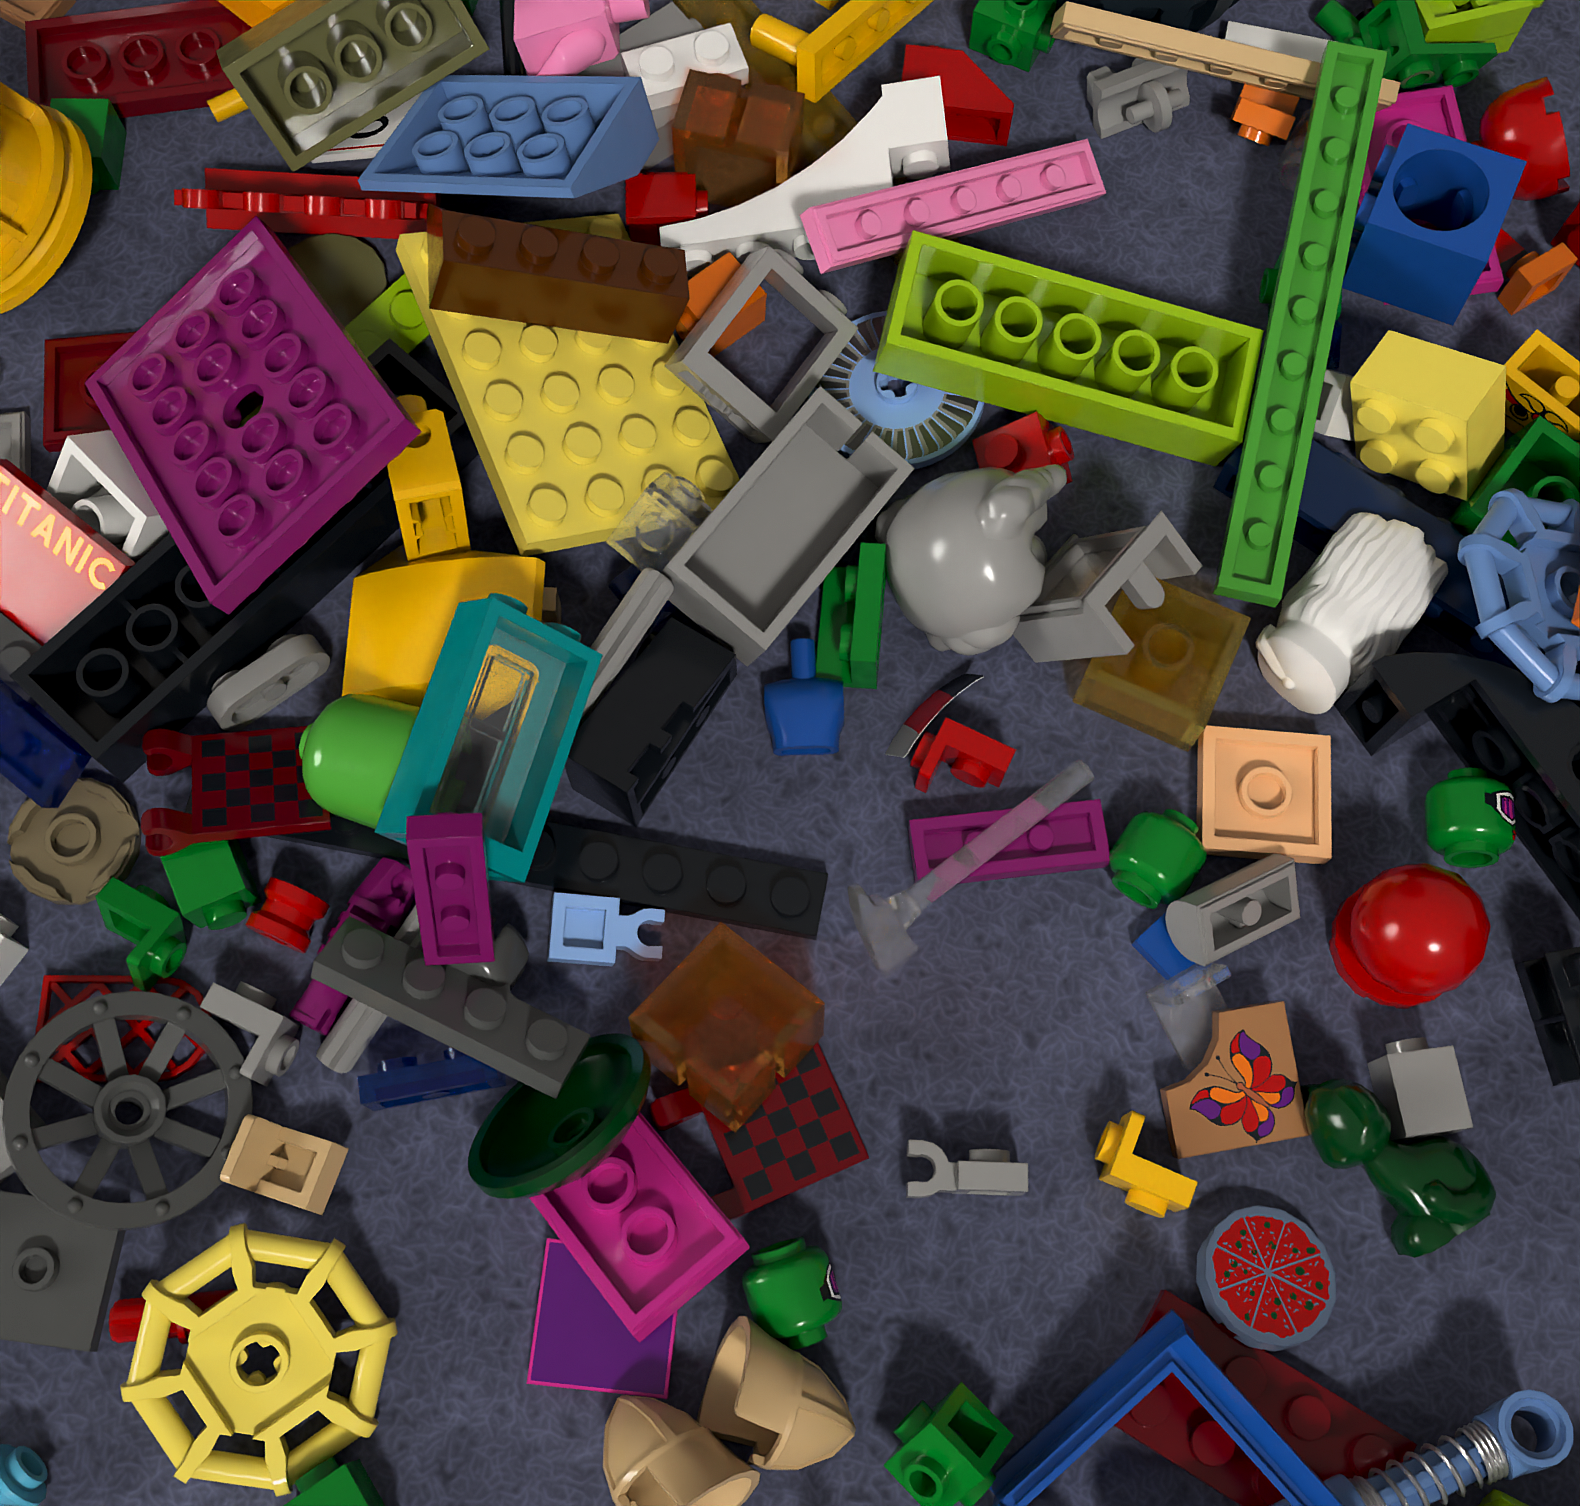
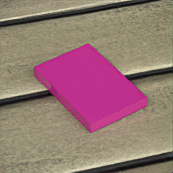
M640 1112L619 1146L594 1170L570 1184L541 1195L529 1197L639 1343L750 1248L744 1237Z

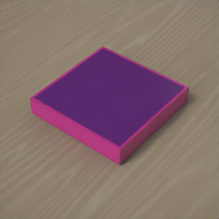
M547 1238L526 1384L668 1399L678 1310L639 1343L560 1239Z

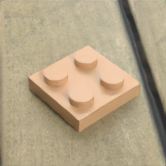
M1203 725L1198 732L1197 826L1199 831L1196 836L1205 847L1207 855L1263 859L1271 854H1281L1294 858V861L1297 863L1325 865L1332 859L1331 736Z

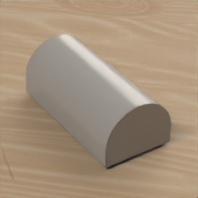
M1271 854L1172 902L1166 910L1165 920L1169 936L1178 951L1188 960L1206 966L1299 919L1300 910L1294 858L1281 854Z

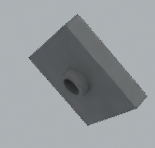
M0 1191V1340L97 1352L126 1230L112 1231L82 1226L55 1214L41 1204L33 1195Z

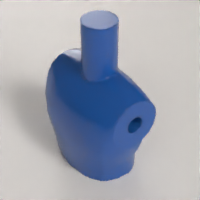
M808 638L794 639L790 642L791 678L764 684L766 727L772 739L773 754L784 756L839 752L840 734L844 727L843 681L816 677L815 641Z

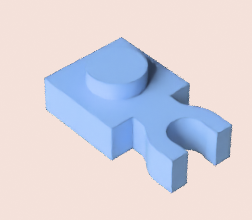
M554 892L552 896L547 962L612 967L615 964L616 950H624L638 960L659 962L662 959L663 946L644 945L640 942L637 931L639 926L643 924L662 925L664 923L665 910L647 908L629 916L619 915L620 898Z

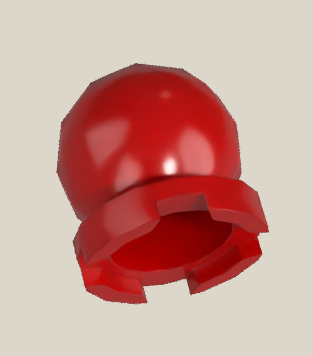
M1427 863L1405 864L1383 870L1340 904L1337 915L1332 923V938L1329 941V950L1338 974L1356 994L1363 998L1368 997L1380 1005L1407 1009L1429 1003L1443 992L1456 989L1471 977L1484 958L1491 925L1481 896L1458 873Z

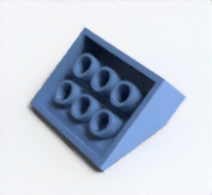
M448 75L422 92L359 177L358 182L363 191L577 198L637 176L660 139L641 77Z

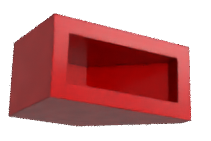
M906 44L902 81L940 76L948 140L1007 146L1014 103L963 50L946 49L933 45L919 46Z

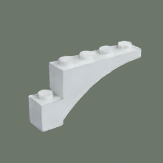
M940 76L881 85L882 97L839 143L812 165L779 186L740 205L699 219L659 227L661 246L685 250L688 277H694L728 252L742 265L749 254L771 246L774 250L781 249L794 258L816 260L800 215L808 208L894 187L893 179L896 178L925 179L937 172L950 170Z

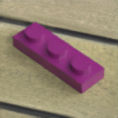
M1100 799L909 820L907 826L916 889L1105 868L1109 865L1110 851Z
M442 812L435 815L407 816L406 843L425 966L495 962V937L482 813L458 814Z

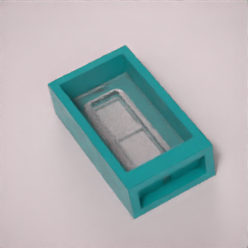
M490 593L488 598L458 603L375 833L407 846V816L435 815L442 812L458 814L482 813L489 880L525 883L603 654L580 643L582 636L574 629L553 622H545L543 624L526 615L528 608L521 601L507 595Z

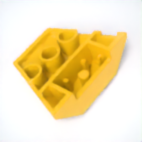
M402 544L353 578L342 696L350 693L375 695L421 706L458 603L488 598L490 593L503 594L524 603L528 608L526 615L542 623L545 562L536 557L467 550L408 562L405 547ZM488 647L463 716L464 722L469 718L481 721L524 693L528 682L536 683L530 667L527 670L520 662Z

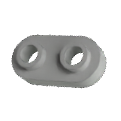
M285 635L274 641L267 649L266 654L242 670H233L220 677L212 687V693L207 701V708L224 731L235 732L242 730L323 675L330 665V657L312 635Z

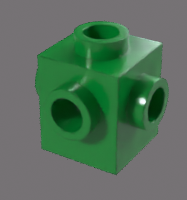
M979 0L973 10L969 49L987 55L1000 64L1012 65L1029 72L1040 51L1048 54L1056 38H1052L1053 35H1050L1057 0Z
M960 1382L932 1409L924 1400H921L902 1419L893 1431L901 1440V1443L883 1466L921 1506H953L958 1501L963 1506H973L995 1481L996 1475L991 1469L1014 1435Z

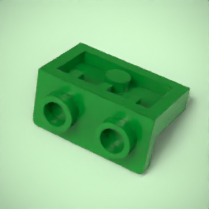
M861 542L859 565L834 567L825 577L816 658V677L843 681V687L877 689L887 575L885 568L886 544Z

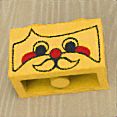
M1537 329L1504 364L1506 366L1505 427L1515 434L1540 415L1580 444V361Z

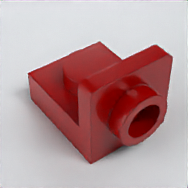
M945 717L937 736L927 731L924 733L912 758L910 766L919 770L915 788L926 793L942 761L952 766L950 772L953 776L968 785L984 788L988 782L999 788L1016 749Z

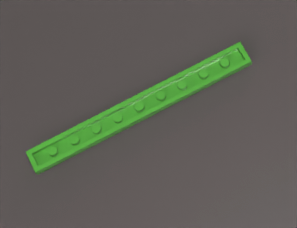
M1328 40L1322 55L1213 591L1215 595L1276 608L1282 598L1388 51Z

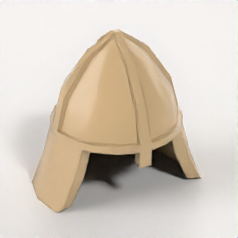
M739 1316L731 1324L716 1352L696 1422L701 1426L709 1428L716 1438L752 1446L753 1454L750 1455L747 1464L766 1470L796 1471L833 1457L855 1436L856 1431L844 1396L818 1365L771 1337L747 1316Z
M630 1395L620 1396L617 1398L604 1428L603 1470L615 1506H741L759 1484L761 1473L736 1456L713 1435L709 1428L701 1426L688 1413L655 1398Z

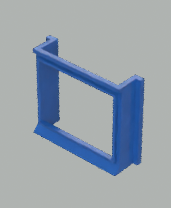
M1173 1308L1014 1453L994 1473L996 1479L989 1488L995 1495L992 1506H1028L1034 1498L1173 1372L1292 1506L1345 1505L1195 1340L1193 1330Z

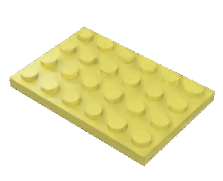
M619 214L524 222L526 224L631 241ZM427 232L399 235L396 253L521 556H531L703 523L740 480L704 400L665 367V364L679 347L674 334H672L669 343L665 344L429 309Z

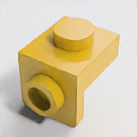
M1132 1110L1121 1117L1119 1124L1109 1121L1101 1135L1095 1159L1105 1164L1099 1180L1127 1191L1128 1193L1124 1201L1127 1205L1155 1217L1164 1218L1167 1209L1173 1212L1188 1209L1198 1182L1132 1154L1145 1120V1115Z

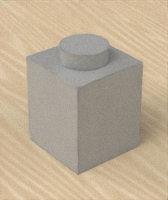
M1425 1037L1395 1041L1385 1044L1387 1055L1367 1063L1374 1094L1386 1107L1390 1116L1391 1135L1389 1139L1393 1142L1448 1135L1473 1128L1453 1045L1428 1048Z

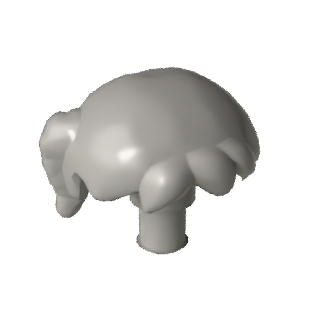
M1052 464L1040 468L1022 470L1018 473L996 467L948 473L928 482L908 497L894 501L886 511L878 515L874 537L878 543L886 544L885 568L893 596L906 619L913 626L925 632L930 645L936 650L942 652L952 650L957 654L966 656L977 655L1003 644L1012 637L1022 618L1019 615L1028 609L1041 594L1045 574L1044 566L1047 563V552L1041 539L1034 535V533L1047 521V500L1059 493L1067 483L1066 470L1062 466Z

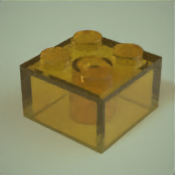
M1156 578L1165 592L1164 602L1158 608L1138 609L1124 591L1121 590L1111 615L1135 646L1126 655L1091 658L1072 702L1188 752L1208 723L1251 618Z

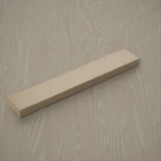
M1066 1L1055 12L1050 30V35H1053L1052 38L1309 100L1314 99L1321 64ZM1382 78L1376 112L1396 103L1401 82Z

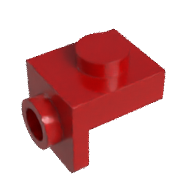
M1037 411L972 440L979 468L996 467L1018 473L1030 468H1040L1056 464L1066 470V484L1073 481L1068 462L1074 459V452L1067 433L1061 426L1055 428Z

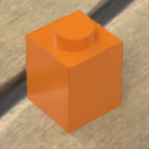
M730 252L688 280L690 299L675 328L682 341H684L741 266ZM760 285L708 353L713 357L765 321L767 293Z

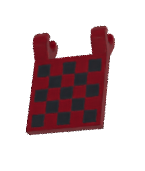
M307 726L195 736L168 729H152L147 731L143 736L142 748L143 752L147 755V769L149 773L154 776H166L192 764V814L169 808H152L146 810L141 817V830L146 835L145 846L148 853L153 856H166L193 843L331 830L330 812L321 808L312 799L306 790L303 779L299 744Z
M815 1035L792 1043L697 1085L663 1096L651 1104V1117L659 1131L668 1130L703 1114L734 1187L711 1196V1199L730 1221L869 1159Z

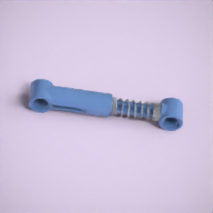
M1530 1389L1518 1391L1491 1404L1482 1413L1475 1415L1472 1423L1457 1429L1454 1439L1441 1435L1437 1447L1424 1443L1419 1455L1407 1451L1402 1463L1389 1459L1386 1463L1385 1471L1371 1468L1367 1479L1360 1476L1347 1479L1344 1475L1337 1474L1323 1482L1345 1506H1430L1431 1503L1436 1501L1447 1505L1448 1495L1456 1492L1458 1495L1465 1497V1488L1472 1484L1482 1489L1483 1483L1491 1485L1492 1482L1496 1483L1497 1480L1502 1478L1512 1480L1519 1476L1532 1474L1557 1465L1568 1456L1573 1445V1426L1568 1413L1556 1399L1540 1391ZM1513 1415L1527 1420L1534 1428L1537 1436V1446L1534 1452L1523 1448L1515 1440L1511 1430ZM1285 1498L1269 1506L1292 1505Z

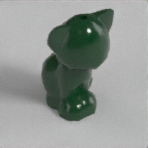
M1334 1078L1321 1084H1308L1300 1087L1302 1094L1307 1100L1304 1109L1307 1129L1322 1161L1333 1169H1348L1363 1165L1371 1183L1397 1211L1398 1215L1391 1226V1242L1398 1255H1407L1415 1258L1432 1253L1449 1243L1456 1235L1474 1227L1490 1215L1496 1198V1191L1486 1169L1468 1148L1443 1136H1430L1407 1144L1393 1142L1389 1139L1391 1135V1121L1386 1107L1373 1092L1356 1082L1343 1078Z

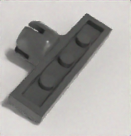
M349 916L313 962L311 978L554 1099H557L585 1052L591 1036L517 999L510 992L525 970L523 967L528 961L529 952L521 934L509 923L504 926L495 939V962L425 966L423 951ZM492 916L494 925L496 922V917Z

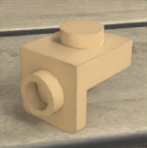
M248 1114L244 1117L236 1138L230 1147L228 1157L220 1174V1180L323 1215L349 1148Z

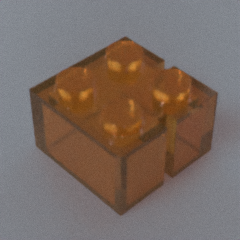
M689 69L672 124L675 172L696 174V189L708 190L709 203L729 208L740 205L779 186L798 174L802 168L805 93L791 91L779 85L767 86L753 83L751 90L741 88V80L731 78L728 75L722 73L711 74Z
M720 922L637 1007L628 1019L632 1037L647 1052L650 1062L678 1086L687 1078L689 1095L736 1133L776 1088L775 1071L785 1078L824 1035L825 1002L728 926Z

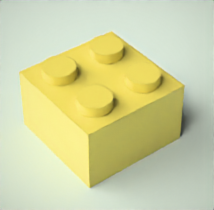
M1388 330L1350 381L1356 459L1363 462L1372 471L1381 474L1389 473L1420 484L1433 493H1446L1468 501L1504 450L1505 365Z

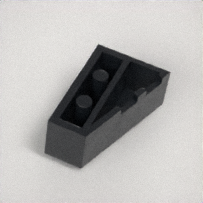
M672 617L659 633L655 631L650 633L641 645L634 663L578 728L564 767L572 789L637 827L737 675L736 654Z

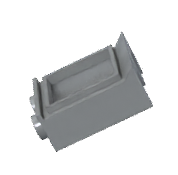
M1162 510L1147 527H1136L1084 538H1078L1076 534H1073L1044 566L1045 574L1041 594L1028 609L1019 615L1022 618L1013 635L1035 663L1126 655L1135 645L1105 607L1107 602L1121 587L1136 608L1141 610L1158 608L1163 604L1165 598L1164 589L1158 580L1195 575L1202 565Z

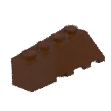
M430 203L428 204L429 309L668 344L690 299L685 250L454 212Z

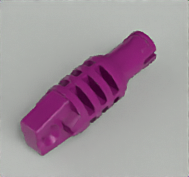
M383 857L347 903L349 907L346 911L341 912L337 919L339 922L337 927H332L327 935L329 938L327 943L349 916L389 936H392L394 932L397 933L415 897L411 870L396 860ZM322 943L321 947L319 948V950H318V952H317L318 955H319V953L322 951V949L326 946V944H323V943ZM312 979L302 997L299 998L289 1013V1016L306 1027L327 1036L348 996Z

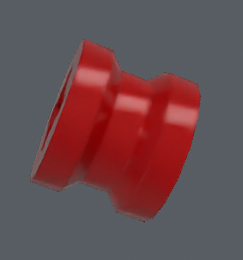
M271 877L264 888L267 899L261 910L250 914L245 926L272 941L305 954L311 943L309 931L314 921L324 918L330 905L297 886Z

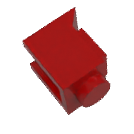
M647 172V175L639 173L637 176L626 179V224L629 225V238L633 242L661 246L659 227L699 219L709 215L708 190L696 189V174H687V172Z

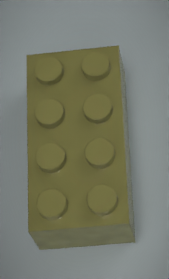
M296 0L216 50L223 72L292 172H295L490 49L461 0Z

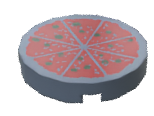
M1259 1205L1235 1210L1210 1230L1208 1237L1203 1240L1197 1253L1196 1283L1206 1310L1218 1324L1223 1322L1228 1330L1236 1334L1233 1338L1246 1346L1274 1352L1298 1346L1310 1340L1328 1323L1336 1302L1335 1270L1324 1244L1307 1224L1286 1211Z

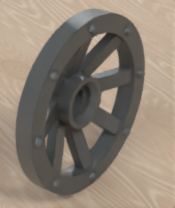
M126 991L101 995L83 1001L65 1010L40 1029L29 1041L12 1069L4 1096L2 1115L3 1137L12 1167L27 1190L41 1204L55 1214L82 1226L112 1231L136 1230L159 1225L177 1218L205 1200L223 1182L220 1180V1174L228 1157L230 1147L236 1138L244 1117L248 1114L252 1115L253 1095L250 1078L240 1074V1069L244 1063L243 1056L226 1030L212 1017L192 1004L178 998L160 993ZM147 1020L166 1025L138 1075H129L115 1021ZM90 1028H93L107 1081L104 1087L95 1084L51 1059L69 1040ZM185 1034L206 1052L217 1070L161 1090L157 1082ZM37 1080H41L93 1109L92 1113L31 1129L30 1102ZM224 1090L225 1119L220 1138L165 1117L167 1111ZM122 1104H133L139 1109L141 1118L134 1124H122L115 1116V1109ZM98 1135L101 1140L72 1189L50 1171L38 1152ZM153 1137L209 1160L193 1178L168 1193L149 1140ZM120 1148L128 1150L146 1201L116 1203L92 1198Z

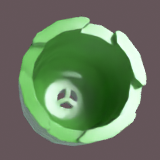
M351 693L328 704L318 718L306 727L299 744L303 779L306 790L312 799L321 808L334 815L376 829L421 706L375 695ZM463 719L429 810L430 813H454L463 792L464 781L454 779L458 752L469 755L471 749L469 729Z

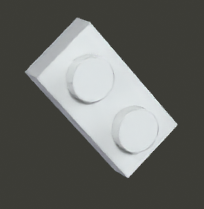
M731 23L621 53L625 76L642 78L651 111L749 83V67Z

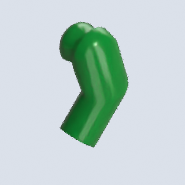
M1330 0L1317 14L1314 21L1334 41L1364 47L1358 25L1359 20L1337 0Z

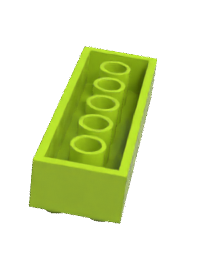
M913 230L898 264L873 372L1028 415L1037 411L1049 421L1215 467L1243 441L1264 330Z

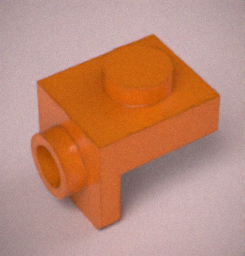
M1244 84L1230 117L1231 120L1242 123L1237 135L1268 147L1273 136L1287 140L1296 119L1293 113L1300 97Z

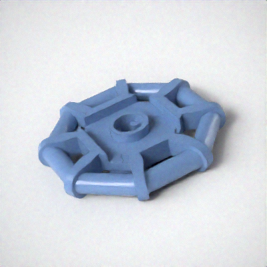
M1515 488L1502 490L1491 497L1488 512L1474 532L1460 541L1458 548V560L1467 566L1480 619V624L1475 629L1481 640L1489 638L1533 683V692L1537 697L1548 703L1557 702L1561 698L1580 701V674L1575 673L1577 661H1580V628L1571 623L1580 586V503L1574 499H1567L1561 503L1527 497L1522 491ZM1507 530L1510 531L1518 543L1516 547L1501 540ZM1498 574L1501 575L1504 581L1510 605L1509 609L1506 608ZM1542 648L1546 652L1545 655L1539 649Z

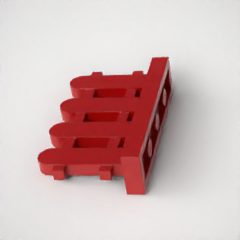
M205 168V189H174V205H182L184 208L206 209L207 228L242 230L257 215L274 232L316 235L334 233L352 237L399 239L400 234L427 232L428 204L441 207V193L363 191L359 185L358 176Z

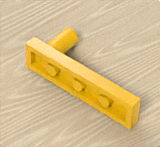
M850 0L812 33H807L764 13L756 19L752 26L750 43L754 48L797 67V95L816 103L934 0Z

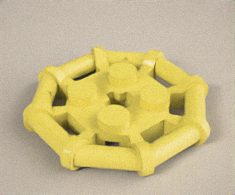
M246 1223L230 1226L229 1234L161 1281L150 1280L142 1292V1297L146 1302L128 1379L120 1385L123 1402H132L177 1469L173 1475L175 1478L185 1484L190 1478L270 1489L274 1490L276 1497L292 1493L296 1480L336 1455L359 1437L369 1438L378 1426V1421L374 1416L390 1341L392 1337L398 1334L395 1318H387L343 1252L346 1247L345 1244L335 1238L331 1243L249 1230ZM255 1261L309 1269L300 1289L289 1287L282 1282L261 1283L256 1282ZM232 1267V1274L237 1289L204 1311L188 1298L189 1295ZM326 1281L355 1325L335 1332L314 1301L313 1297L320 1291ZM171 1322L189 1329V1345L182 1369L160 1370ZM257 1342L263 1348L269 1345L274 1346L279 1352L273 1362L277 1372L268 1378L260 1370L254 1371L249 1375L245 1373L241 1365L249 1357L247 1345ZM359 1350L349 1398L329 1391L336 1354ZM181 1390L184 1391L206 1424L196 1438L193 1437L166 1396ZM316 1411L321 1412L331 1421L327 1426L289 1452L284 1436L286 1432ZM234 1432L253 1435L252 1439L265 1441V1457L212 1449L219 1435L233 1436Z

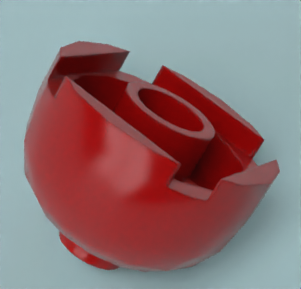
M1547 77L1518 85L1501 93L1487 106L1480 118L1479 140L1470 142L1471 144L1527 161L1513 196L1515 200L1543 199L1567 192L1570 188L1563 179L1570 177V166L1560 112L1550 111L1546 113L1544 98L1554 95Z

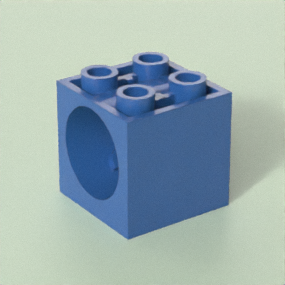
M1408 123L1398 148L1388 144L1385 145L1368 190L1362 200L1354 222L1346 263L1349 267L1343 279L1342 288L1453 326L1489 260L1527 161ZM1408 218L1427 221L1441 231L1421 227Z

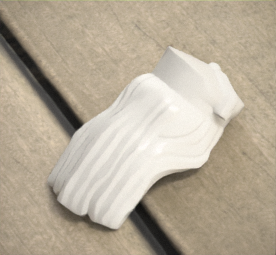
M1360 512L1351 515L1344 525L1332 535L1310 569L1287 592L1282 600V609L1277 626L1267 625L1255 642L1258 649V663L1263 677L1284 699L1301 711L1311 714L1325 713L1333 706L1344 690L1349 689L1373 662L1383 656L1396 653L1401 642L1417 624L1448 574L1447 563L1436 557L1435 550L1431 545L1425 544L1424 532L1406 522L1395 519L1386 521L1380 515Z

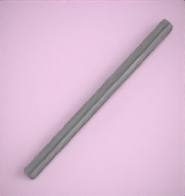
M649 567L641 571L591 645V649L603 654L578 728L593 712L674 591L672 582L659 571ZM484 805L482 806V808L480 809V811H479L478 813H482V810H483V808H484ZM415 905L394 938L423 951ZM352 998L318 1048L316 1057L335 1072L342 1074L351 1071L387 1015Z

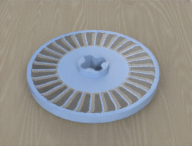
M887 311L860 317L852 321L859 329L809 394L810 398L821 386L862 422V425L838 452L842 456L849 458L873 431L912 465L914 469L932 465L948 457L960 448L974 432L983 413L985 402L873 372ZM899 380L900 385L906 388V395L895 397L894 392L888 390V382Z

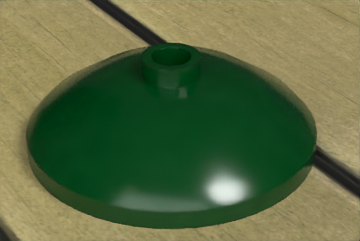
M619 1033L598 1035L589 1038L585 1052L557 1099L519 1081L488 1114L472 1142L468 1156V1171L472 1180L485 1194L491 1197L522 1199L541 1195L570 1184L594 1170L619 1146L645 1102L651 1076V1062L647 1052L635 1038L629 1035Z

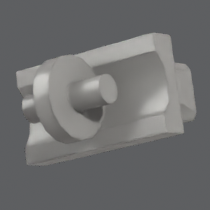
M1136 58L1132 62L1131 68L1118 73L1107 66L1089 72L1087 76V100L1093 108V127L1100 139L1145 123L1148 129L1154 133L1168 129L1172 123V112L1188 106L1190 103L1187 87L1188 70Z

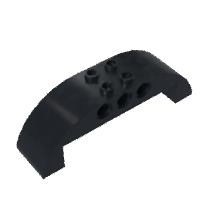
M1411 652L1383 656L1373 662L1334 705L1370 756L1431 720L1466 768L1483 769L1488 773V778L1505 783L1512 791L1517 837L1580 920V708L1570 699L1561 698L1554 703L1544 701L1534 694L1533 683L1522 672L1494 661L1455 653Z

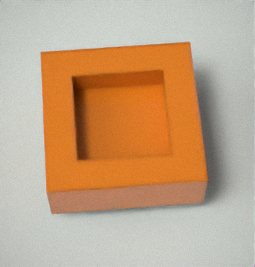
M1563 242L1542 255H1539L1536 251L1528 253L1508 270L1506 276L1510 281L1498 296V301L1512 316L1555 290L1577 262L1578 258Z

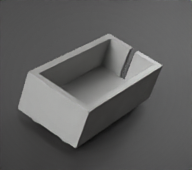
M819 386L661 572L674 586V591L668 600L724 648L736 654V658L747 667L767 650L914 470L912 465L873 431L847 460L841 456L838 451L862 425V422L821 386Z

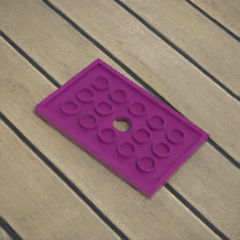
M257 215L85 382L86 387L209 603L228 615L250 594L255 592L296 550L301 548L315 532L345 504L350 502L390 461L400 455L405 447L421 433L416 423L274 231ZM255 391L264 397L262 407L257 415L248 420L243 427L238 428L241 422V411L236 406L246 395Z

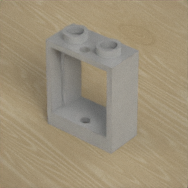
M771 246L748 255L665 364V367L755 444L772 442L778 436L859 329L845 316L847 309L837 297L825 290L818 291L802 276L804 270L793 256L781 249L774 250ZM763 279L824 333V336L770 407L708 353Z

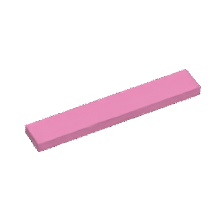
M1084 139L813 206L804 211L800 218L821 274L902 253L913 230L950 240L1084 204L1105 195L1106 190L1089 141Z

